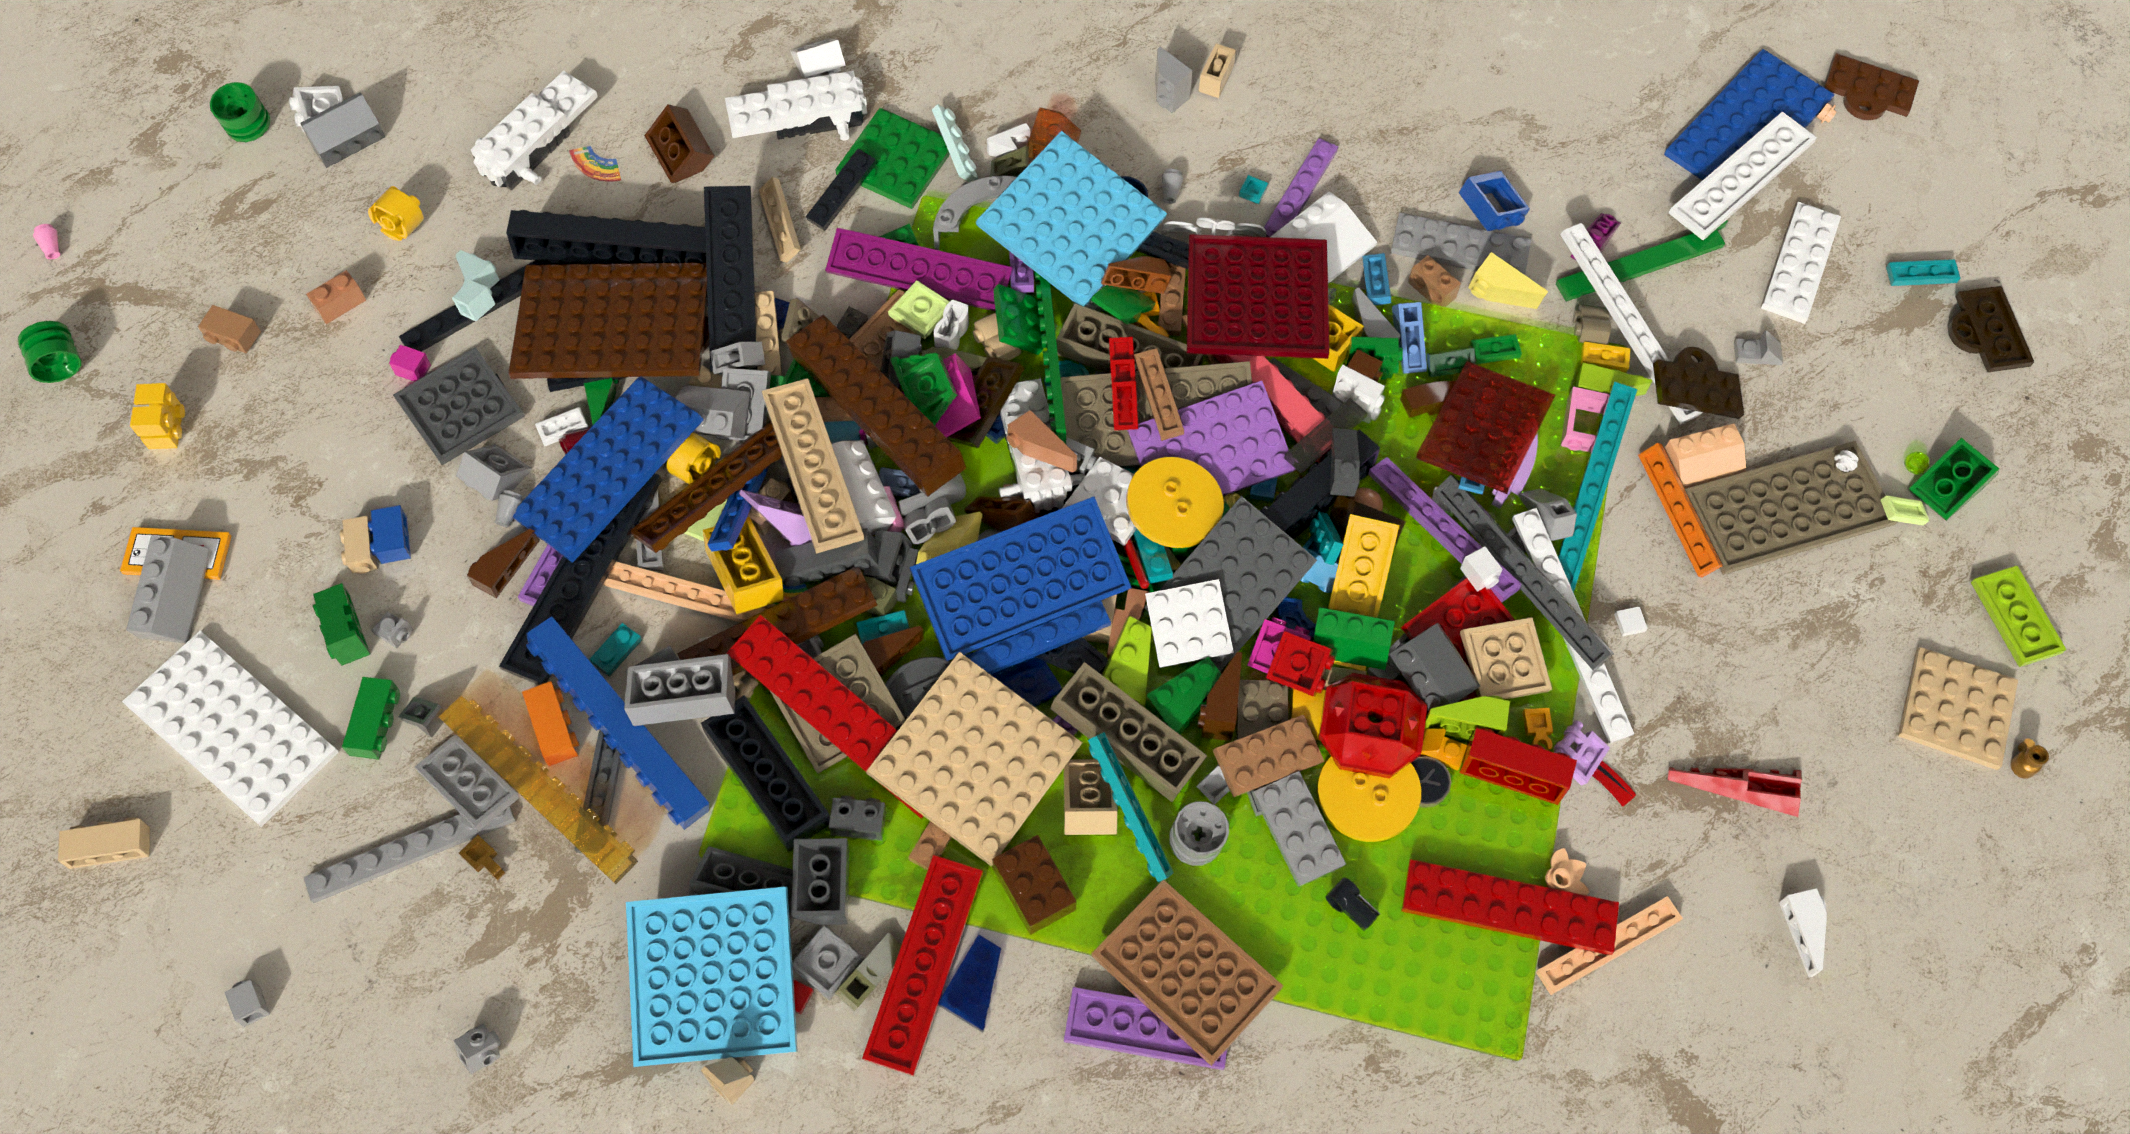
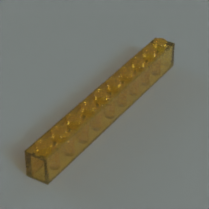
M461 695L439 718L616 885L639 862L632 855L635 850L625 840L620 844L615 839L618 834L608 824L602 827L598 823L601 818L592 809L589 808L585 811L580 806L583 801L573 792L568 795L563 791L566 786L556 776L552 779L546 774L549 770L539 760L533 763L529 759L532 754L522 744L517 748L513 744L516 739L507 730L504 729L500 732L496 728L499 723L492 716L487 714L484 717L480 713L483 708L473 699L468 702Z

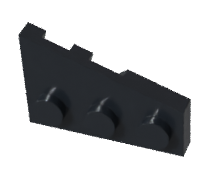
M1083 637L1035 656L1039 660L1073 674L1078 671L1084 662L1101 674L1108 662V659Z

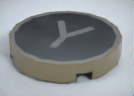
M1428 756L1418 757L1411 764L1418 774L1421 785V801L1419 806L1424 808L1434 807L1443 802L1449 794L1452 783L1450 773L1439 760Z

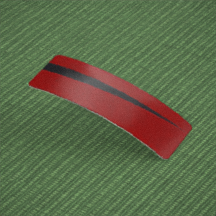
M1601 761L1592 776L1624 807L1636 794L1612 768Z

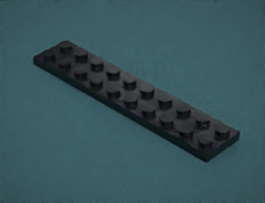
M654 474L573 563L562 556L499 665L501 670L537 685L549 681L551 675L543 668L541 664L543 662L538 655L533 656L526 646L528 643L527 633L552 616L572 640L632 535L630 531L638 524L662 482L660 475Z

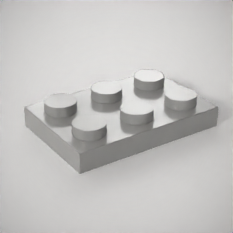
M723 368L721 389L748 391L750 395L744 439L717 436V439L747 441L766 426L767 408L762 391L770 389L771 372Z

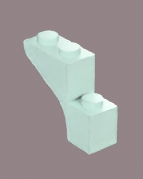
M460 250L456 254V259L464 276V284L452 299L461 315L477 321L495 305L490 288L499 281V278L495 272L496 267L492 262L478 258L473 253L469 254Z

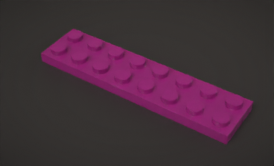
M837 228L825 271L830 274L907 291L917 280L948 301L955 300L969 306L996 312L993 289L997 284L1009 288L1013 267Z

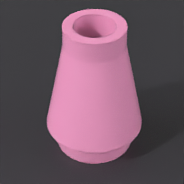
M41 224L35 227L33 237L44 252L47 259L58 258L60 252L57 230L50 224Z

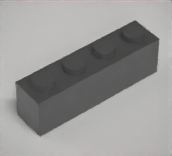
M865 528L862 529L864 540L817 554L812 542L775 551L776 569L782 578V583L788 587L799 586L811 581H821L823 578L837 576L854 567L865 570L871 566L878 565L876 539Z

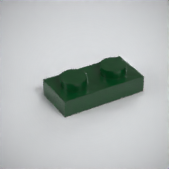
M1468 346L1427 353L1428 376L1432 378L1475 371L1474 347Z

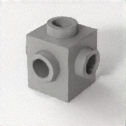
M484 1024L468 1030L464 1035L453 1040L457 1056L470 1074L491 1065L500 1058L498 1046L501 1045L500 1039L494 1030L489 1032Z

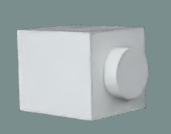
M1486 547L1466 556L1460 568L1477 592L1485 587L1490 589L1499 582L1498 578L1503 570Z

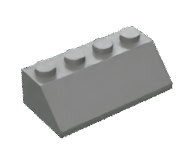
M151 536L126 630L141 639L187 643L211 550L177 538Z
M729 654L628 667L624 710L633 726L734 714L735 687Z

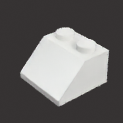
M829 38L790 50L799 73L803 78L818 77L820 73L826 71L829 74L841 71L840 67L846 66L837 39Z

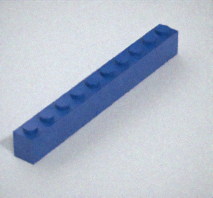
M552 616L527 633L528 643L526 646L533 656L538 655L543 662L541 664L546 672L557 677V683L561 690L572 695L574 698L572 701L580 712L585 711L588 714V720L596 731L600 729L603 732L607 745L611 749L616 748L621 754L619 757L627 768L632 767L637 773L635 776L638 782L643 787L648 786L653 792L651 795L654 801L659 806H665L669 811L667 813L668 817L676 826L680 824L685 830L709 812V802L644 725L633 726L624 710L625 702Z

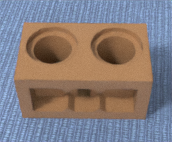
M1429 255L1412 267L1408 281L1413 288L1440 311L1456 299L1461 285L1456 278Z

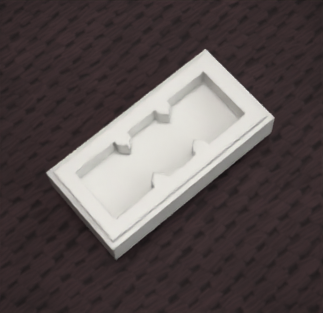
M580 407L535 424L544 447L558 442L563 437V434L589 428Z

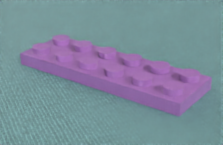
M1076 987L1072 989L1064 1035L1065 1043L1224 1070L1227 1050L1211 1066L1138 998Z

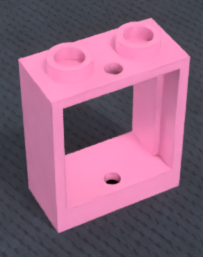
M1577 387L1572 388L1567 398L1561 446L1574 451L1591 452L1596 436L1573 431L1576 409L1603 414L1609 394Z

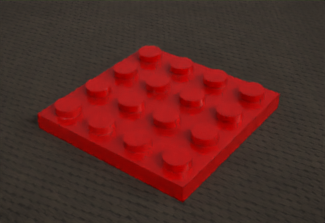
M1466 578L1405 623L1401 629L1411 640L1431 626L1439 623L1469 668L1460 631L1515 621V619L1491 589L1485 587L1477 592L1468 578ZM1474 690L1458 702L1476 698V691Z

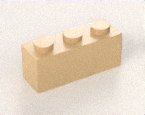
M126 818L123 822L116 823L99 822L97 826L90 827L72 826L70 830L59 831L58 861L68 869L149 857L150 827L139 818Z

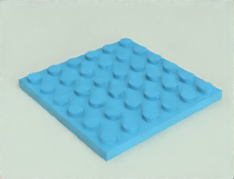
M1061 131L977 219L976 225L1073 302L1086 307L1091 301L1092 296L1104 287L1101 284V280L1108 264L1128 260L1166 218L1167 213Z
M787 887L626 902L633 1067L798 1052Z

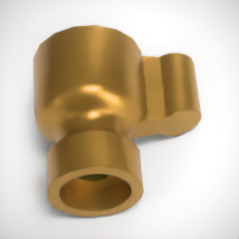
M2027 738L2018 745L2020 753L2011 760L2010 765L2015 775L2028 779L2042 769V766L2049 760V753L2044 747L2035 745L2032 739Z

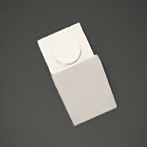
M1027 123L987 138V153L990 156L999 158L1030 143V128Z

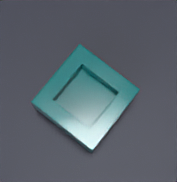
M1248 175L1239 191V197L1260 204L1268 188V183Z

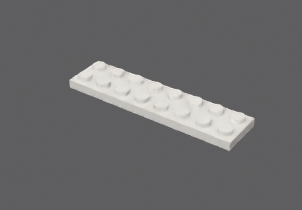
M1781 112L1670 209L1669 214L1700 239L1704 240L1807 150L1817 137L1784 112Z

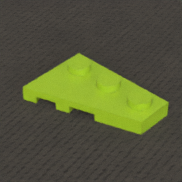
M1129 616L1126 618L1102 676L1141 706H1144L1152 627Z

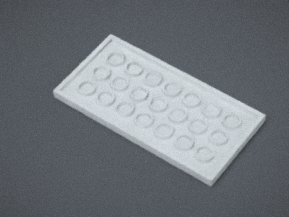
M202 631L194 635L122 701L260 827L273 817L339 753L334 746Z

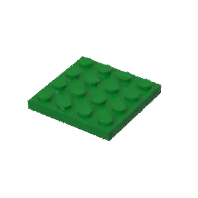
M879 108L835 171L836 175H838L859 148L877 161L875 167L860 186L913 209L950 153L941 134Z

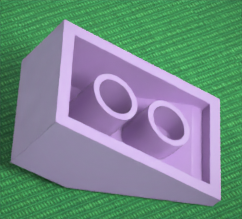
M745 490L740 491L739 494L781 533L782 538L791 541L790 545L798 546L812 542L799 504Z

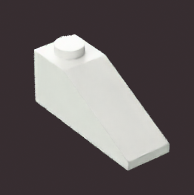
M1817 888L1787 895L1779 902L1808 977H1813L1822 971L1824 961L1827 912L1825 900L1819 895Z

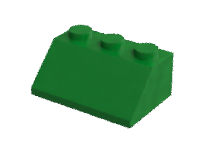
M1319 607L1313 642L1332 649V655L1336 656L1335 661L1386 670L1395 621Z

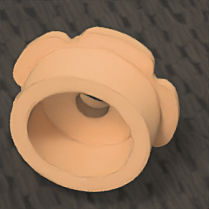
M1829 103L1825 105L1817 116L1821 123L1824 121L1830 122L1837 113L1834 110L1836 105L1832 106Z

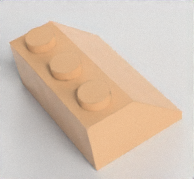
M1734 423L1671 439L1664 448L1684 489L1746 472L1744 442Z

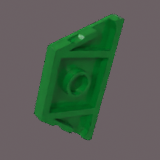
M930 353L924 356L910 355V358L903 359L898 357L891 358L890 360L905 396L936 425L957 396L942 357L938 353Z

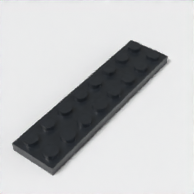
M751 186L704 187L709 353L710 351L738 342H756ZM710 355V372H713L712 361H711V355Z

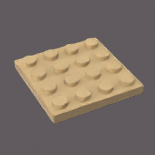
M1919 647L1915 654L1898 736L1999 770L2003 764L2018 679Z

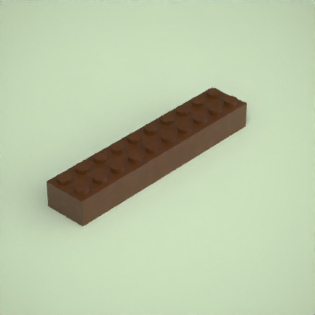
M824 314L786 340L793 358L927 497L966 469L960 450Z

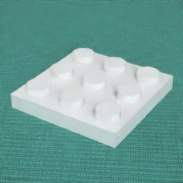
M1099 457L1062 508L1095 497L1111 539L1125 546L1137 529L1130 519L1126 506V494L1134 474Z
M1219 579L1145 594L1160 668L1203 660L1208 656L1213 658L1234 653Z

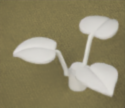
M1198 218L1196 222L1199 227L1212 228L1211 235H1215L1216 229L1228 230L1226 236H1231V233L1255 237H1266L1264 227L1256 224L1238 223L1235 225V223L1227 220H1214L1212 218ZM1169 221L1163 225L1160 234L1181 231L1201 235V228L1195 227L1191 223Z

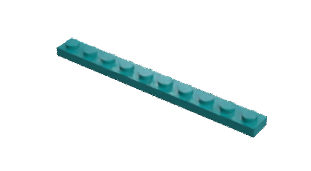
M1614 382L1573 507L1577 513L1573 536L1563 538L1558 554V559L1573 593L1637 393V389Z

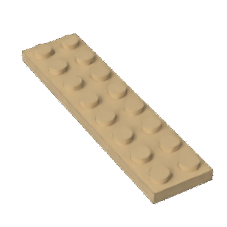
M804 379L763 390L762 396L816 554L864 540V534L809 380Z

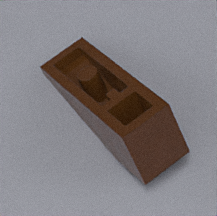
M978 496L964 509L967 514L981 512V522L1000 532L1037 518L1031 501L1025 499Z
M528 529L482 555L468 570L467 577L471 584L497 599L539 543L535 531Z
M919 625L868 640L862 644L880 677L924 639L923 628Z

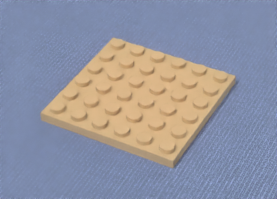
M959 652L866 773L992 866V859L1002 853L1082 742Z

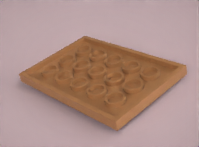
M1162 880L1092 952V957L1211 1066L1283 988L1279 981L1165 880Z

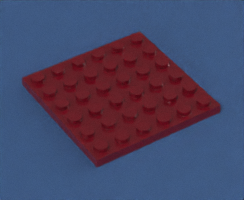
M1189 234L1187 353L1328 359L1327 240Z

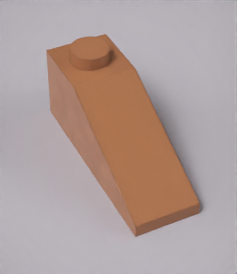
M1031 410L1008 424L1007 440L1013 448H1017L1023 455L1070 472L1077 470V455Z

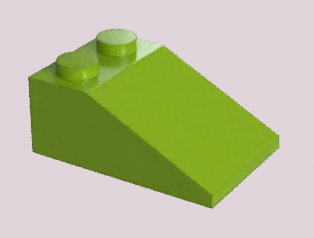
M1492 695L1432 708L1426 717L1425 729H1446L1444 737L1469 742L1476 728L1491 729L1495 734L1503 736L1507 729L1510 701Z

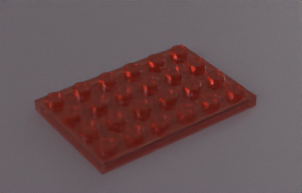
M1467 361L1418 450L1416 459L1507 494L1554 401L1555 394Z

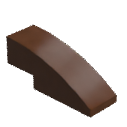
M1440 381L1403 389L1400 397L1409 418L1428 413L1431 416L1472 403V399L1463 381Z

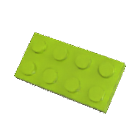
M2018 566L1975 578L1971 582L2019 667L2060 655L2067 650Z

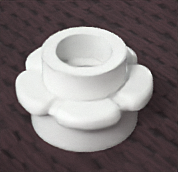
M1842 450L1839 454L1835 455L1834 460L1838 469L1848 472L1857 468L1858 457L1854 453Z

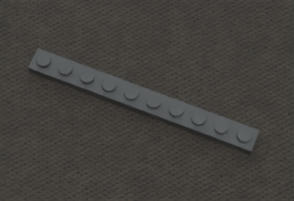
M1450 475L1434 492L1477 541L1488 549L1495 560L1521 583L1520 589L1588 666L1596 671L1614 655L1612 650L1471 493L1458 489L1460 481L1454 475Z

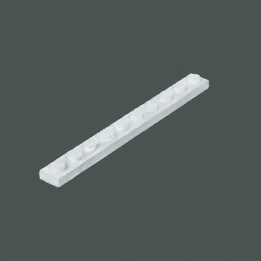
M1580 223L1563 230L1560 234L1655 384L1653 363L1657 359L1669 361L1668 357L1583 224ZM1669 406L1680 425L1703 413Z
M1537 508L1514 515L1512 520L1529 559L1584 619ZM1564 639L1608 743L1610 744L1634 735L1605 665L1603 664L1596 671L1592 670Z

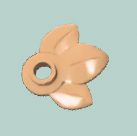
M1565 848L1557 850L1551 857V868L1545 875L1548 888L1581 895L1589 894L1587 886L1580 881L1585 871L1586 863L1579 860H1569Z

